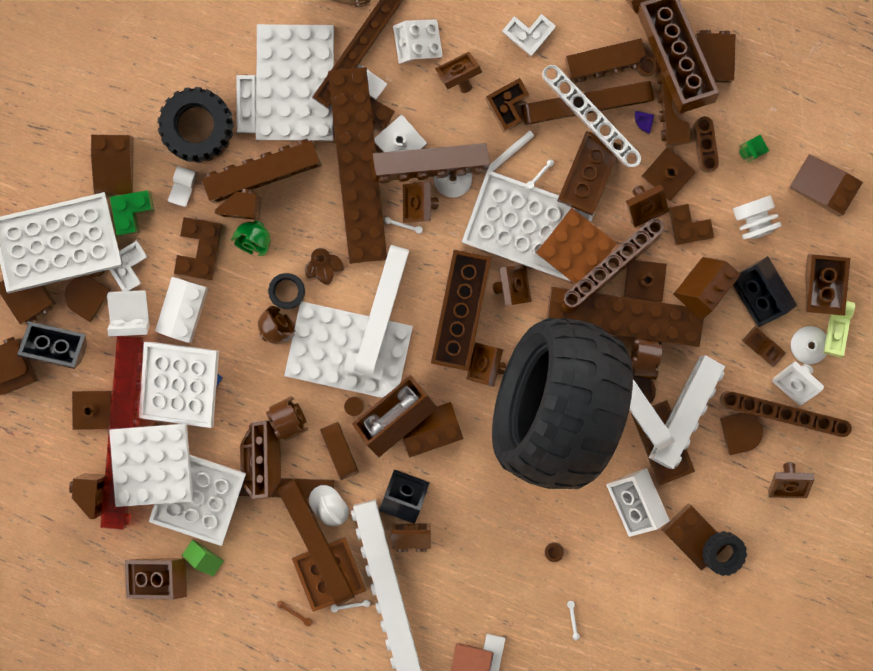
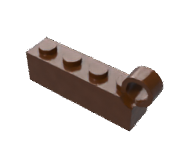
M642 38L568 55L565 58L569 78L571 81L575 80V83L586 81V77L594 76V78L603 77L606 72L610 71L613 74L621 73L627 67H631L632 70L637 69V72L643 77L653 75L657 69L655 59L645 55ZM643 61H649L652 64L653 69L651 72L646 73L641 69Z

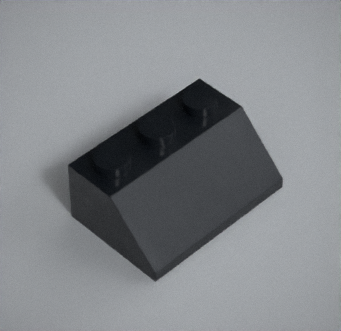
M768 256L740 271L741 275L733 284L758 327L787 314L797 306Z
M29 322L17 356L75 369L82 362L87 347L86 334Z

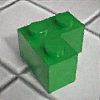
M149 190L110 197L116 234L118 236L140 233L136 214L155 211L152 192Z

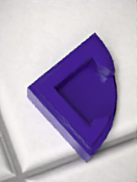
M635 111L634 118L637 126L643 132L650 134L654 115Z

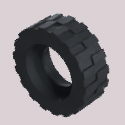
M722 531L711 535L708 541L705 542L702 557L706 566L713 572L721 576H730L733 573L735 574L745 564L747 548L744 545L745 543L731 532ZM723 545H730L733 549L732 556L726 562H719L716 557L717 551Z

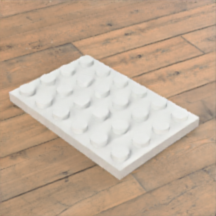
M257 24L256 140L301 141L308 139V141H333L332 103L326 109L312 99V96L328 75V71H331L334 66V25Z
M487 170L462 243L570 281L538 256L536 252L572 207L558 202L559 195L537 187L529 190L523 182ZM573 208L588 221H592L593 216Z
M105 192L0 217V265L8 294L122 267Z
M301 301L294 329L296 331L293 333L295 336L292 338L284 376L383 398L401 382L413 326L393 321L388 322L378 359L385 360L382 377L378 379L343 370L347 352L359 353L369 316Z

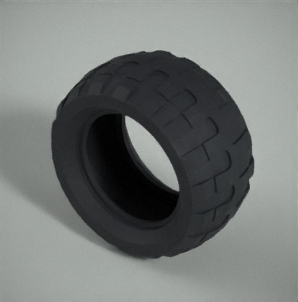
M546 318L534 324L526 331L514 349L503 374L493 414V450L504 470L511 472L529 484L547 489H580L594 481L603 472L622 437L632 399L633 368L631 358L624 344L599 326L575 319Z

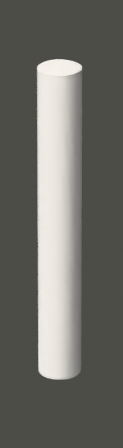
M528 131L494 160L488 170L495 171L530 141L534 134Z

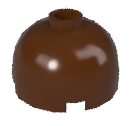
M269 306L259 317V335L264 341L272 344L286 343L295 336L293 334L296 331L294 330L295 326L287 314L283 317L279 313L281 309L276 306Z

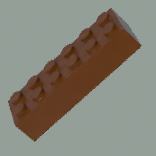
M649 0L640 3L637 15L679 114L715 103L719 95L718 88L680 0Z
M304 139L298 141L297 146H283L278 149L279 152L277 153L266 152L260 155V159H246L242 161L243 165L235 166L233 164L224 167L223 172L212 171L205 174L206 177L202 179L209 201L217 203L228 199L235 192H241L242 189L254 190L322 166L314 142Z
M453 250L431 364L469 371L492 257Z

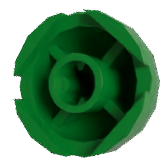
M256 220L240 224L231 238V241L235 240L234 245L249 254H253V251L258 252V256H265L271 244L270 233L262 222Z

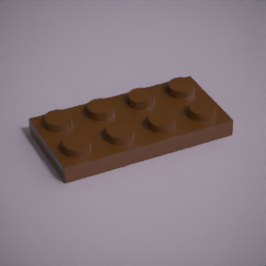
M589 131L585 132L557 200L593 216L617 158L595 134ZM613 142V147L616 150H620L622 145Z
M668 400L652 405L664 425L672 412ZM632 415L659 486L695 472L687 449H683L680 455L682 457L681 462L674 469H668L650 459L649 456L654 445Z

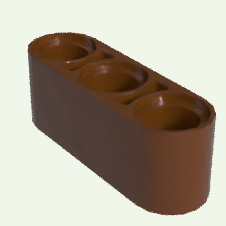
M702 116L695 121L693 129L699 167L702 172L710 173L718 168L719 158L713 121L710 117ZM700 121L707 123L708 128L706 131L699 128ZM703 140L710 142L711 147L709 150L702 147ZM706 159L713 161L712 169L706 168L704 164Z
M339 422L321 428L322 437L340 480L358 474V468Z

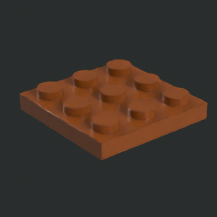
M571 208L536 254L571 282L577 284L608 256L617 243Z
M346 537L328 543L354 596L365 592L366 587ZM309 551L293 557L292 561L312 611L314 612L335 604Z

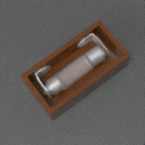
M410 375L353 422L352 425L366 445L380 457L437 410L438 407L419 383Z

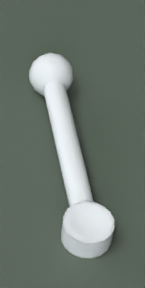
M552 159L547 161V165L532 181L527 182V189H533L535 182L549 167L554 165Z
M389 217L384 219V223L387 225L393 224L411 229L418 234L423 231L421 226L414 227L393 221Z
M364 600L361 603L341 606L334 604L331 606V611L337 612L340 609L360 606L369 607L370 601Z
M568 601L567 606L570 608L574 633L572 638L577 641L580 635L577 633L574 615L575 603Z

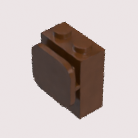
M11 337L3 340L4 344L0 345V396L38 381L30 359L17 356L22 339Z

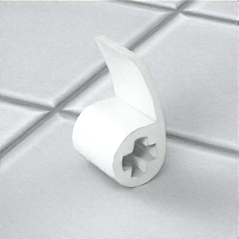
M177 166L173 177L174 185L168 202L183 207L187 206L196 180V171Z

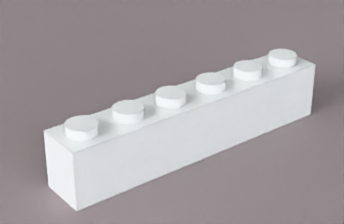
M706 355L699 357L665 424L675 442L659 452L654 447L649 456L650 459L668 469H674V467L679 465L683 449L686 450L689 446V438L697 430L698 420L706 412V404L714 396L717 382H720L724 376V365Z

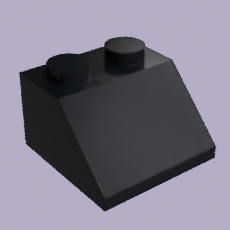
M394 470L379 511L415 524L430 482Z

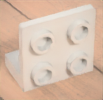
M436 19L403 21L393 26L399 64L408 63L416 59H432L443 56Z
M146 291L108 292L107 299L110 324L107 329L108 336L147 335L150 324Z

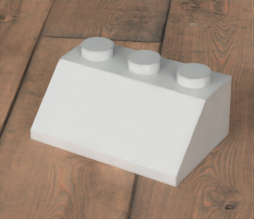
M172 277L155 331L171 338L192 343L209 288Z
M647 468L606 484L629 537L657 530L670 521Z

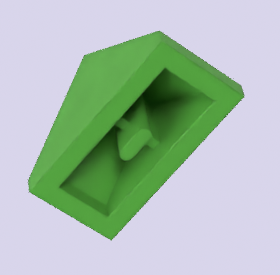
M193 539L182 554L195 569L213 577L224 562L222 558Z

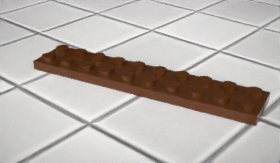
M367 67L328 71L349 264L386 260L387 250L379 182L373 181L370 161L372 154L376 153Z

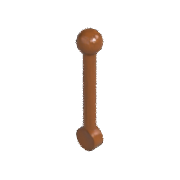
M283 601L277 602L278 608H283L304 622L305 626L311 625L312 621L310 618H304L285 606Z

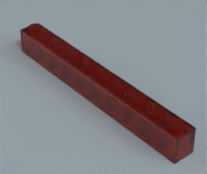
M117 336L109 430L139 427V418H136L140 407L138 393L139 391L141 392L140 372H142L143 361L141 359L144 349V342L141 337ZM109 432L100 528L124 530L127 528V525H130L131 514H128V506H115Z

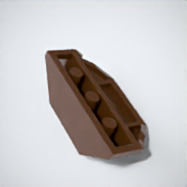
M267 420L250 423L249 430L240 444V470L246 473L242 485L254 500L270 498L281 481L280 441Z

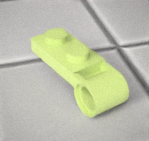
M846 302L845 316L830 314L823 354L839 358L844 356L850 319L855 310L854 302Z

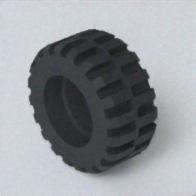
M187 87L181 92L176 91L173 93V97H168L165 101V106L161 107L159 111L161 115L158 117L157 123L159 124L158 133L161 135V141L171 153L188 162L202 163L206 160H213V157L222 154L224 148L227 149L228 142L233 136L232 128L234 127V121L226 103L217 94L201 87L192 89ZM193 107L207 110L214 121L211 135L200 143L186 141L178 130V122L181 115Z

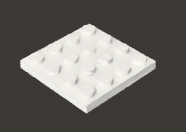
M144 342L139 418L212 428L214 426L219 351Z
M187 424L109 430L116 507L193 501Z
M189 455L193 501L154 504L149 522L222 546L246 473Z

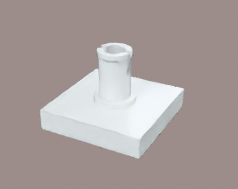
M400 115L374 138L375 143L383 152L422 149L427 144L403 115Z
M796 361L777 374L772 380L776 386L800 406L816 396L824 388V385L811 375L813 368L810 365L804 364L801 366Z

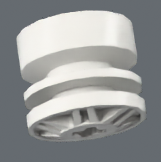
M771 195L732 209L736 221L746 220V224L739 227V229L749 228L750 232L742 235L743 240L755 239L770 234L782 226L781 222L771 223L772 219L779 217L778 214H768V211L775 207Z

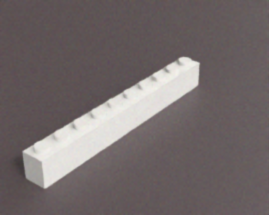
M374 499L355 504L353 506L354 510H351L353 521L358 523L359 528L356 529L358 540L362 539L364 547H361L363 559L367 558L368 561L366 571L368 577L372 576L373 584L370 585L373 596L377 595L378 602L375 603L378 614L381 613L383 621H380L382 631L387 632L388 639L385 642L387 650L392 651L393 658H390L392 668L397 671H422L377 501Z

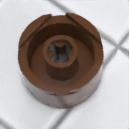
M640 338L635 339L631 351L634 377L657 379L659 371L656 368L658 369L661 363L662 342Z
M292 396L270 406L269 411L266 412L269 421L273 422L276 427L274 431L279 440L283 438L285 441H288L308 431V427H304V424L307 423L305 415L299 404L292 402L294 400Z

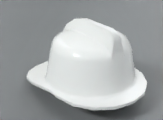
M320 485L311 492L309 504L325 525L331 527L339 526L347 520L349 515L348 506L335 489L327 485Z

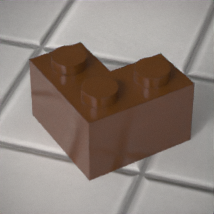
M518 78L486 96L485 100L503 132L521 124V119L514 105L528 98L529 93L522 80Z

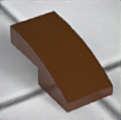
M755 326L742 340L772 367L786 354L783 349Z

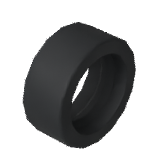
M282 273L274 277L269 283V298L278 308L292 309L300 305L304 299L305 286L296 275ZM282 280H291L298 288L297 297L291 302H282L276 296V286Z

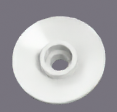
M467 173L464 176H456L457 179L454 182L450 181V175L444 178L434 176V184L437 190L442 195L450 198H456L465 194L472 183L471 173Z
M813 326L799 329L791 340V351L794 357L804 364H816L822 361L827 355L823 354L826 334L821 329ZM810 342H813L815 345L813 349L808 347Z

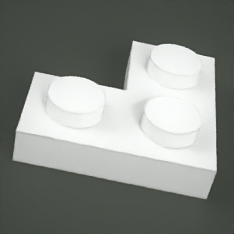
M542 14L530 28L514 16L502 30V33L529 56H532L556 26Z
M138 241L119 251L122 267L109 269L122 291H130L142 284L132 269L134 265L147 258Z

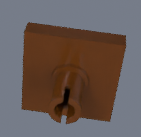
M470 52L435 68L447 90L459 85L462 93H467L473 88L469 79L482 73L480 66Z
M666 147L641 177L653 187L661 184L666 199L671 201L696 172Z
M431 182L403 184V223L431 221V209L436 210L439 207V204H432L439 202L437 197H431Z
M661 184L648 191H645L641 185L637 186L632 190L635 197L626 201L634 228L669 212L665 192Z
M634 260L627 266L624 297L663 302L667 264Z
M515 265L499 268L502 282H495L493 290L495 294L504 293L505 306L532 302L526 266Z
M475 342L466 379L494 387L497 373L503 375L505 370L499 368L506 369V364L500 362L504 349Z
M72 391L73 430L112 429V391Z
M787 462L783 464L784 472H775L768 490L769 498H807L814 482V473H796L795 463Z

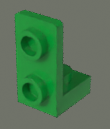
M761 134L739 145V153L742 159L747 160V162L769 152Z

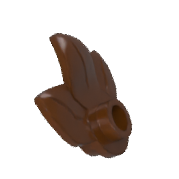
M317 248L312 252L311 261L307 263L305 268L308 278L317 276L320 282L326 285L332 282L334 272L344 270L341 259L336 255H330L324 248ZM319 255L324 256V259L322 261H319L317 259Z

